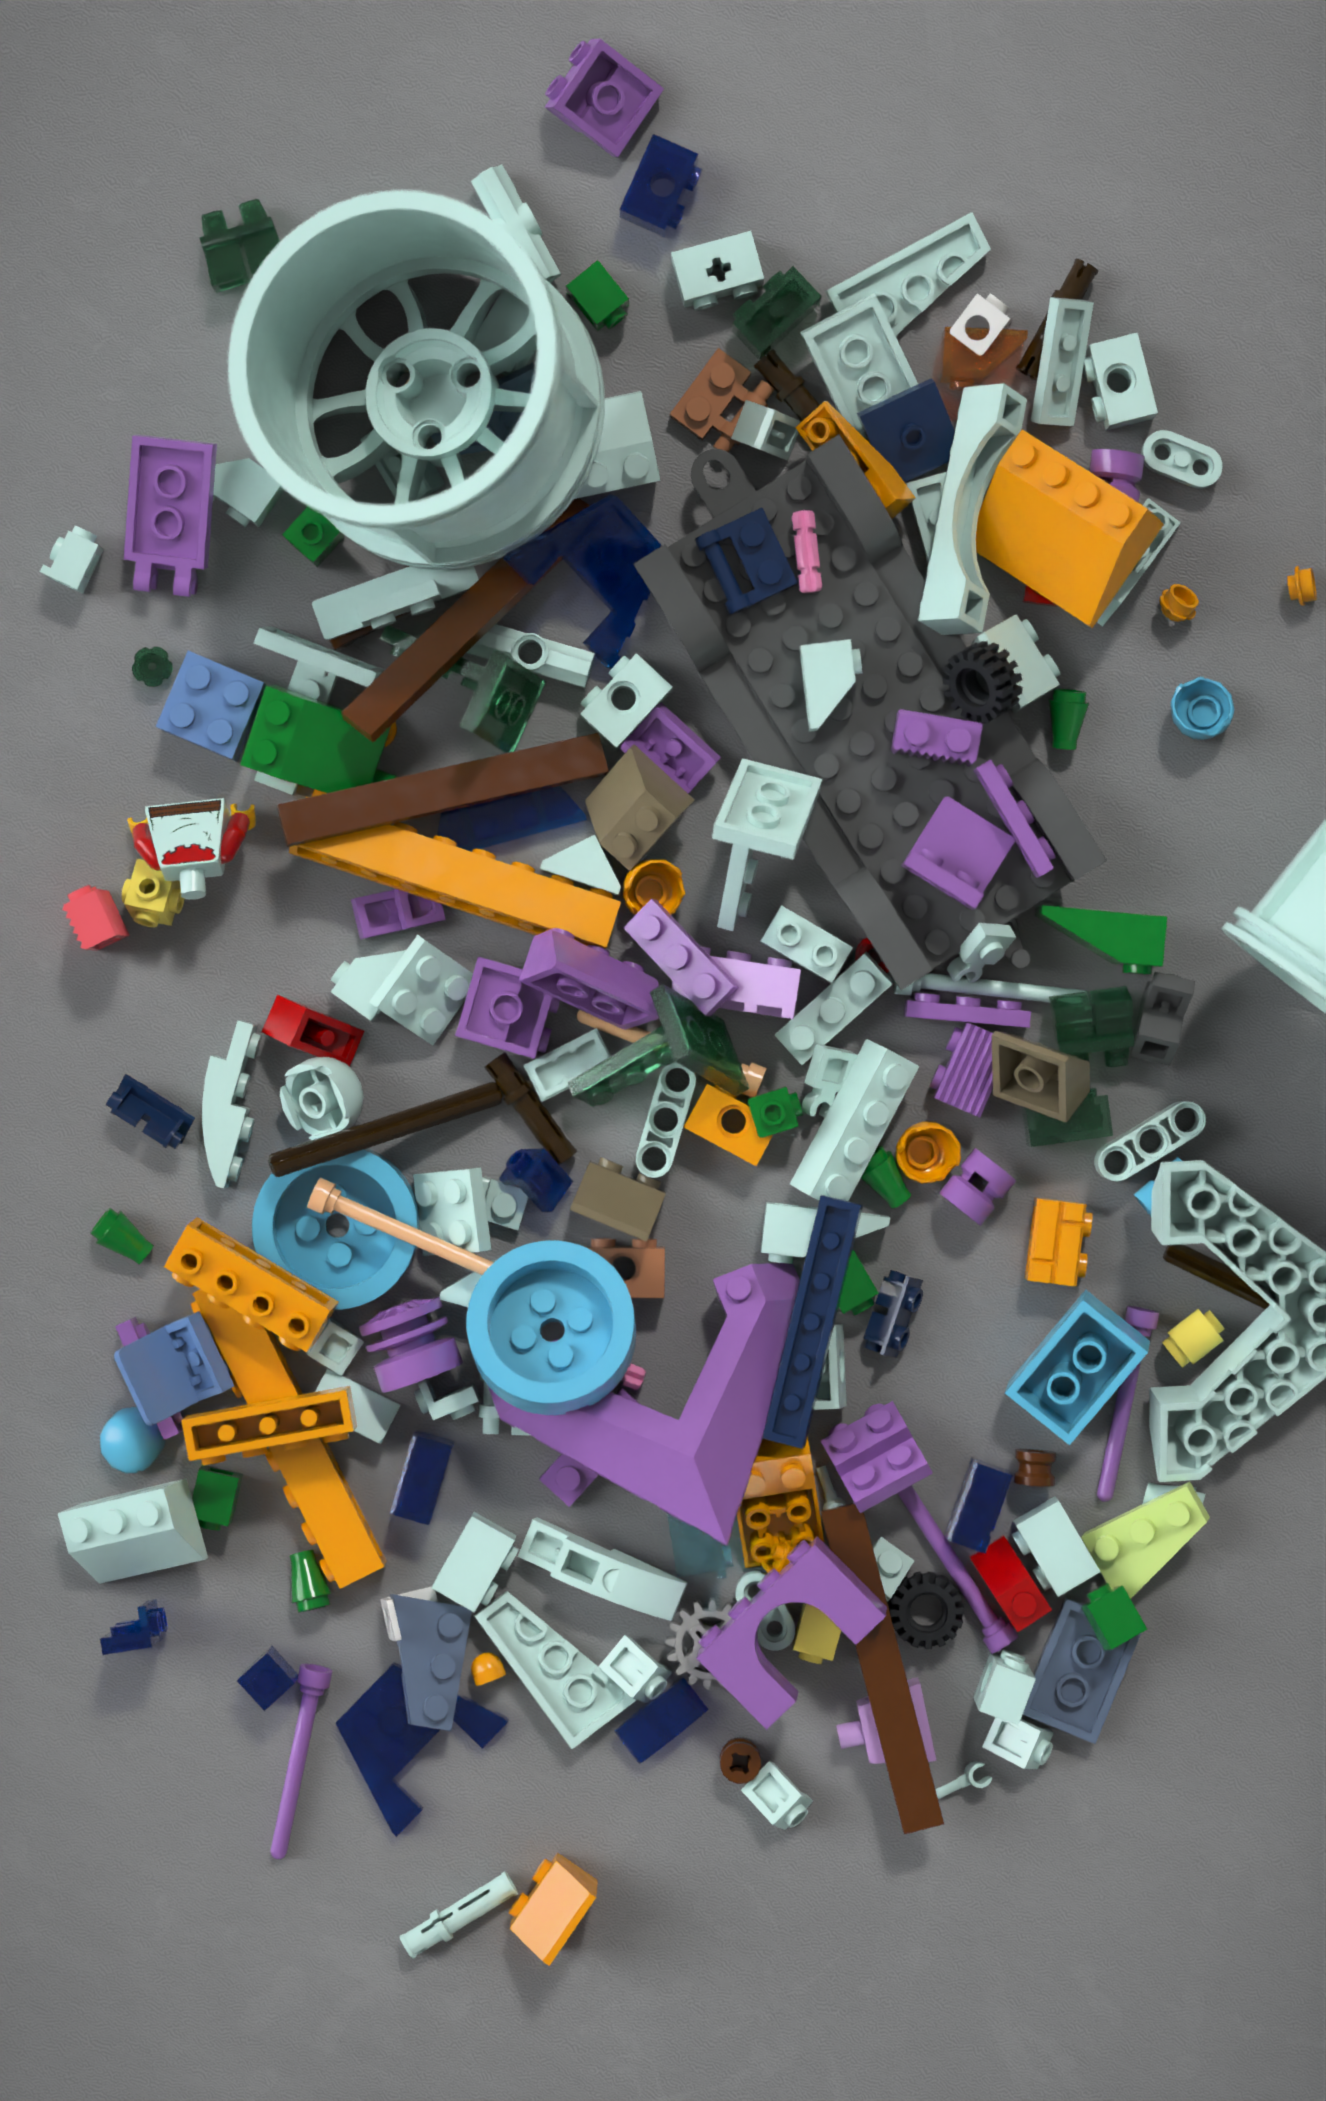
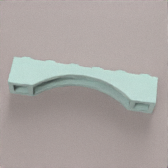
M1004 383L963 388L918 621L941 635L983 632L990 593L982 579L977 562L976 532L978 516L985 492L998 463L1022 429L1027 403L1026 398Z

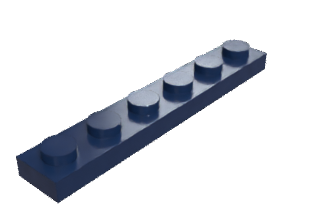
M825 1195L820 1196L763 1439L802 1449L805 1448L863 1208L861 1204Z

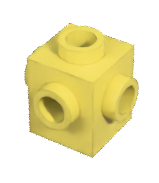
M142 859L136 860L131 879H126L122 889V902L136 923L146 927L155 928L158 926V923L172 926L175 913L179 914L183 908L184 898L181 897L180 880L165 881L161 871L151 869Z

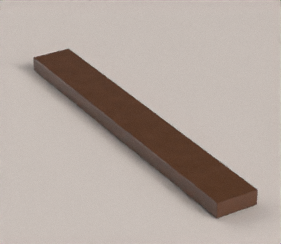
M580 498L573 499L560 517L537 538L520 549L503 556L341 712L343 719L374 743L602 521L600 513Z
M598 732L278 804L277 810L286 846L291 847L607 775L609 770Z
M855 1503L823 1510L821 1515L830 1550L887 1607L886 1617L855 1646L904 1835L944 1825L864 1512L860 1513Z

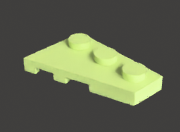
M1188 1482L1084 1532L1081 1538L1111 1589L1123 1585L1131 1599L1207 1523L1210 1516L1191 1482Z

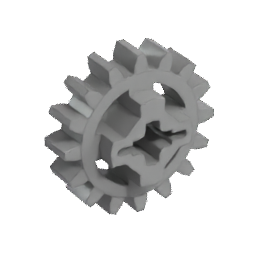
M710 1598L708 1607L702 1608L698 1599L694 1600L693 1612L689 1613L686 1609L681 1608L679 1614L682 1622L670 1621L669 1627L676 1632V1636L666 1637L665 1644L675 1647V1650L667 1654L668 1661L678 1660L680 1662L675 1669L677 1676L686 1671L690 1673L688 1684L691 1686L700 1678L703 1679L704 1688L709 1690L712 1680H716L708 1670L698 1668L701 1665L696 1659L699 1649L702 1647L698 1643L701 1638L700 1633L704 1635L711 1627L716 1625L704 1624L701 1618L715 1617L722 1619L716 1625L721 1629L731 1619L728 1615L732 1607L730 1602H727L722 1609L716 1608L715 1598ZM688 1630L693 1638V1646L684 1654L682 1639L685 1631Z

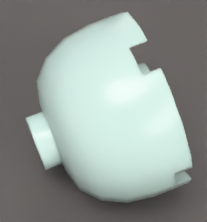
M314 1057L286 1072V1085L280 1088V1099L286 1117L296 1130L303 1128L312 1135L308 1138L314 1140L351 1128L355 1124L362 1111L364 1095L358 1077L346 1063L330 1057Z

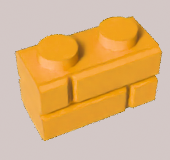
M1034 1197L1025 1279L1027 1281L1077 1287V1279L1085 1278L1088 1255L1081 1253L1082 1238L1090 1237L1093 1214L1086 1212L1087 1204Z

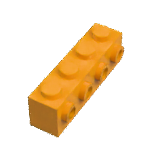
M198 1217L186 1226L164 1265V1268L173 1272L172 1277L177 1282L187 1287H198L208 1293L207 1298L212 1303L222 1308L231 1307L243 1314V1320L246 1323L260 1330L265 1328L279 1336L278 1340L284 1346L294 1351H300L301 1349L307 1352L316 1343L339 1301Z
M350 1386L191 1414L181 1420L188 1460L201 1459L202 1465L226 1461V1454L242 1452L243 1458L263 1455L267 1453L266 1447L283 1444L284 1450L298 1449L308 1446L307 1440L324 1437L325 1443L348 1439V1432H353L357 1428Z

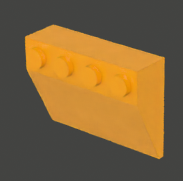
M1022 429L998 463L982 503L977 523L976 551L997 567L1093 628L1162 529L1164 523L1148 508Z

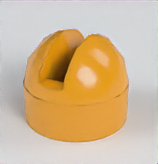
M482 1653L472 1662L471 1673L476 1686L506 1675L503 1663L493 1653Z

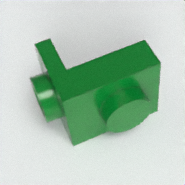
M786 1086L749 1098L748 1100L759 1137L763 1138L799 1127L797 1117L803 1116L797 1093L789 1094Z

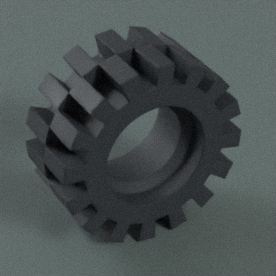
M981 641L978 644L975 643L952 656L948 660L950 663L946 664L943 670L948 674L942 678L943 685L950 686L948 690L944 691L947 698L953 696L955 699L951 706L954 710L961 707L963 710L960 716L965 719L972 716V722H990L1012 709L1020 700L1017 696L1022 694L1023 687L1016 685L1022 681L1021 673L1015 674L1013 671L1014 668L1018 667V664L1015 660L1009 663L1007 657L1010 653L1006 649L998 652L999 645L994 642L988 645V641ZM976 671L985 678L989 687V694L979 685Z
M919 1571L909 1578L906 1576L889 1600L890 1616L895 1631L904 1642H909L913 1647L918 1648V1646H921L925 1649H932V1646L936 1645L942 1647L946 1645L945 1642L951 1638L953 1640L957 1635L956 1631L958 1628L962 1627V1617L964 1615L962 1598L955 1585L943 1575H936L935 1572L921 1573ZM921 1595L935 1596L942 1604L941 1617L932 1625H920L911 1617V1605Z

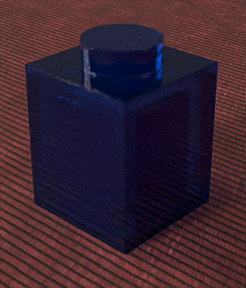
M270 1646L241 1673L237 1682L265 1711L295 1684L298 1679V1673L273 1646Z

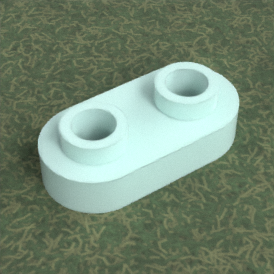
M1168 430L1152 433L1145 440L1141 449V455L1145 456L1144 464L1149 470L1192 488L1204 489L1211 486L1218 480L1222 472L1221 457L1213 448ZM1158 446L1166 447L1169 452L1168 459H1158L1154 453L1155 448ZM1201 461L1206 465L1207 472L1205 475H1197L1193 471L1194 462Z
M751 1571L744 1574L736 1584L735 1594L737 1602L743 1597L750 1601L752 1597L748 1594L749 1587L758 1584L767 1574L761 1571ZM786 1604L772 1609L758 1626L759 1644L768 1650L778 1651L786 1648L791 1644L795 1636V1623ZM771 1621H778L782 1624V1630L779 1634L772 1635L767 1631V1625Z

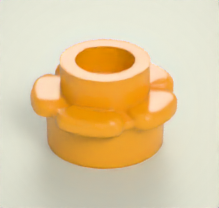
M1296 566L1294 569L1295 575L1287 576L1289 595L1291 600L1298 599L1299 604L1305 606V602L1317 600L1314 573L1312 568L1300 570V567Z
M1173 584L1169 589L1164 590L1159 598L1163 614L1172 621L1192 620L1196 615L1195 608L1198 606L1199 600L1196 594L1184 585Z

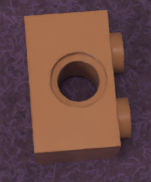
M591 1238V1246H583L602 1256L611 1265L616 1258L621 1256L629 1257L633 1260L636 1266L635 1273L630 1278L623 1279L631 1298H664L665 1246H657V1239H648L646 1242L637 1238L632 1239V1246H616V1239Z

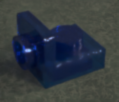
M544 1148L520 1149L508 1158L506 1168L499 1177V1180L504 1185H518L541 1212H552L573 1183V1180Z

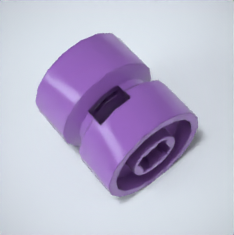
M1114 449L1092 450L1089 472L1139 503L1140 491L1135 488V483L1142 480L1145 456Z
M974 1148L961 1164L963 1173L960 1176L953 1175L939 1194L981 1226L995 1209L993 1200L995 1198L1003 1199L1016 1180L987 1156ZM978 1176L988 1182L983 1192L971 1184Z

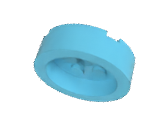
M368 1148L281 1177H275L272 1173L260 1190L253 1211L252 1237L255 1251L339 1301L335 1310L358 1307L383 1295L403 1276L417 1250V1247L348 1216L346 1218L349 1220L350 1226L347 1234L342 1237L333 1236L329 1233L326 1226L327 1220L332 1214L325 1211L322 1215L307 1208L319 1178H323L336 1184V1189L342 1191L341 1196L420 1230L416 1197L406 1177L391 1161Z
M547 1240L525 1244L509 1251L497 1259L481 1276L473 1290L468 1305L466 1320L467 1337L479 1373L486 1384L500 1398L521 1410L541 1415H562L587 1405L591 1406L607 1396L618 1385L632 1361L636 1344V1323L633 1304L627 1286L616 1269L607 1260L581 1245L565 1241ZM551 1322H560L565 1332L560 1340L549 1342L541 1336L542 1326L544 1327Z

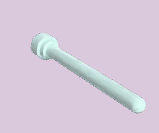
M934 973L924 975L900 990L894 980V994L911 996L912 992L919 993L920 989L1074 1006H1087L1092 999L1091 994L1086 990L978 979L974 983H969L967 977H961L958 982H954L950 975Z

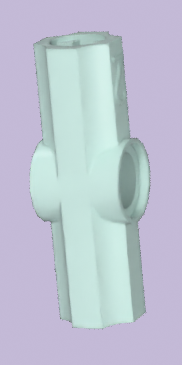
M503 165L491 167L471 180L489 217L517 241L535 263L542 277L550 284L560 277L561 273L541 238L543 234L532 211L526 202L522 203Z
M497 624L466 652L470 655L518 668L525 673H535L582 688L586 687L595 653L551 641L535 633H524ZM527 643L539 645L542 648L540 660L533 664L522 662L519 658V651L523 645Z

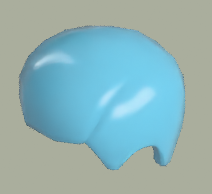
M1201 676L1184 684L1180 683L1176 687L1170 704L1174 724L1182 734L1198 740L1211 739L1223 733L1230 726L1235 711L1230 692L1220 682L1205 679Z
M137 1406L117 1411L107 1421L100 1434L101 1454L112 1468L123 1473H137L147 1469L159 1456L166 1439L163 1440L157 1424L149 1426L144 1423Z

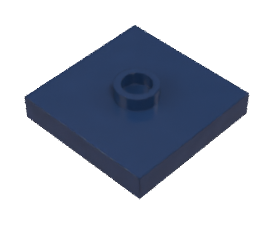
M932 378L857 413L868 442L894 467L904 482L949 462L955 430L936 383Z

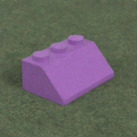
M552 928L533 937L519 979L520 982L624 1030L662 1018L664 1008L658 980L644 973L645 969L642 966L628 961L620 962L610 957L608 950L596 945L586 946L574 940L575 936L563 929Z

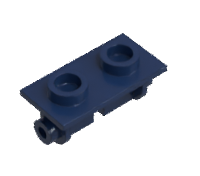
M127 1074L124 1075L117 1091L112 1093L106 1103V1106L112 1109L111 1114L118 1116L136 1127L141 1119L147 1122L142 1132L162 1144L165 1148L171 1146L176 1149L179 1144H182L195 1120V1117L185 1112L181 1107L171 1103L149 1089L145 1084L138 1082Z
M890 1270L888 1277L884 1276L875 1303L889 1309L887 1315L872 1311L863 1339L866 1340L864 1348L879 1352L883 1356L897 1358L899 1351H903L909 1339L910 1330L907 1327L912 1312H916L921 1304L923 1290L920 1288L923 1280L906 1276L894 1270Z

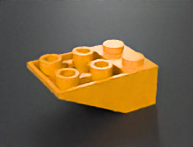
M808 1436L805 1448L803 1449L762 1439L757 1457H755L752 1465L751 1476L741 1506L737 1511L745 1568L762 1566V1562L773 1564L774 1560L770 1559V1552L775 1543L782 1545L786 1542L796 1547L803 1540L810 1544L817 1536L824 1542Z

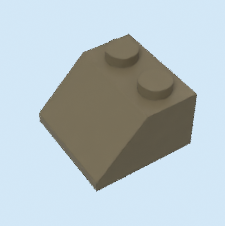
M635 744L628 749L585 799L599 844L629 871L649 853L694 802V799Z
M995 1031L991 1035L993 1096L1067 1123L1090 1092V1062L1017 1035Z
M600 1157L598 1164L590 1161L570 1210L647 1242L666 1195L665 1191L659 1189L661 1181L647 1177L642 1173H638L636 1179L621 1173L622 1165Z

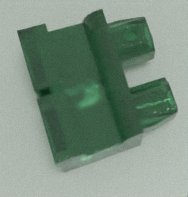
M259 199L250 200L238 205L243 225L228 229L222 210H216L201 216L204 236L199 238L204 251L211 286L216 293L251 282L242 247L245 249L251 275L254 276L267 256L281 242L271 216H267Z
M1126 986L1090 991V1001L1086 992L1049 996L1055 1042L1059 1051L1089 1061L1088 1053L1103 1051L1104 1062L1107 1067L1113 1068L1128 1065L1129 1047H1134L1135 1042L1132 1031L1133 1001Z

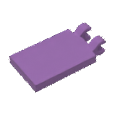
M146 435L132 436L124 560L136 561L133 590L150 592L151 589H157V568L175 570L173 595L190 597L191 594L197 593L198 578L196 569L208 568L217 444Z

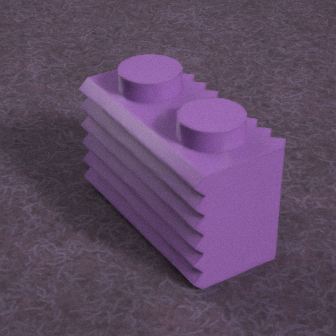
M900 709L896 716L891 751L894 754L899 751L902 756L908 753L910 757L916 754L918 758L924 755L927 760L930 757L935 761L940 758L943 763L947 760L951 764L957 761L959 765L965 762L969 767L977 760L983 723Z
M968 1022L964 1023L962 1029L954 1028L946 1046V1050L952 1052L946 1067L938 1065L929 1087L935 1089L933 1098L979 1118L981 1117L993 1089L991 1040L993 1033Z

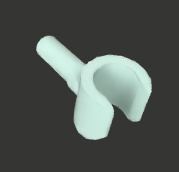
M826 1465L816 1468L826 1500L823 1510L846 1505L843 1499L837 1497Z
M978 1761L970 1762L965 1767L964 1774L957 1777L958 1779L935 1789L937 1798L940 1799L969 1785L977 1788L986 1787L990 1784L992 1777L986 1776L980 1781H974V1770L985 1764Z

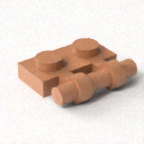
M718 348L669 416L702 441L712 428L715 429L721 436L715 442L713 448L729 452L734 444L740 445L741 443L731 439L745 401L748 400L767 407L766 401L773 393L774 388L761 380L753 392L747 390L743 385L751 376V371ZM735 398L743 406L732 421L729 422L721 417V415Z

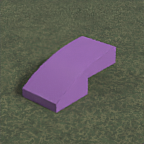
M399 889L351 899L360 940L446 920L442 904Z

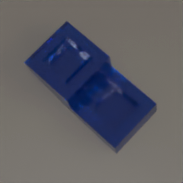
M682 1677L676 1680L650 1704L640 1708L614 1732L637 1762L642 1763L683 1732L709 1709L686 1679Z

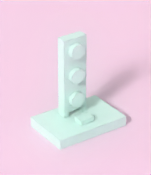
M272 626L259 628L254 641L256 645L298 660L288 690L326 703L329 702L338 676L368 687L385 671L377 666ZM257 771L254 781L291 795L295 794L298 784Z
M742 758L715 821L712 839L733 844L717 925L718 928L733 931L739 916L745 918L747 916L752 894L745 892L747 883L753 884L758 867V860L752 859L753 850L794 860L820 793L821 778Z

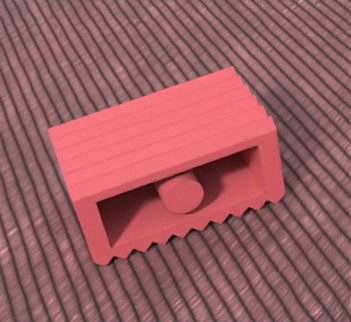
M88 885L67 895L70 902L64 904L62 910L67 912L66 918L71 919L69 925L75 927L73 933L78 934L77 941L82 942L80 948L98 951L130 936L109 891L97 889L96 886L91 888Z

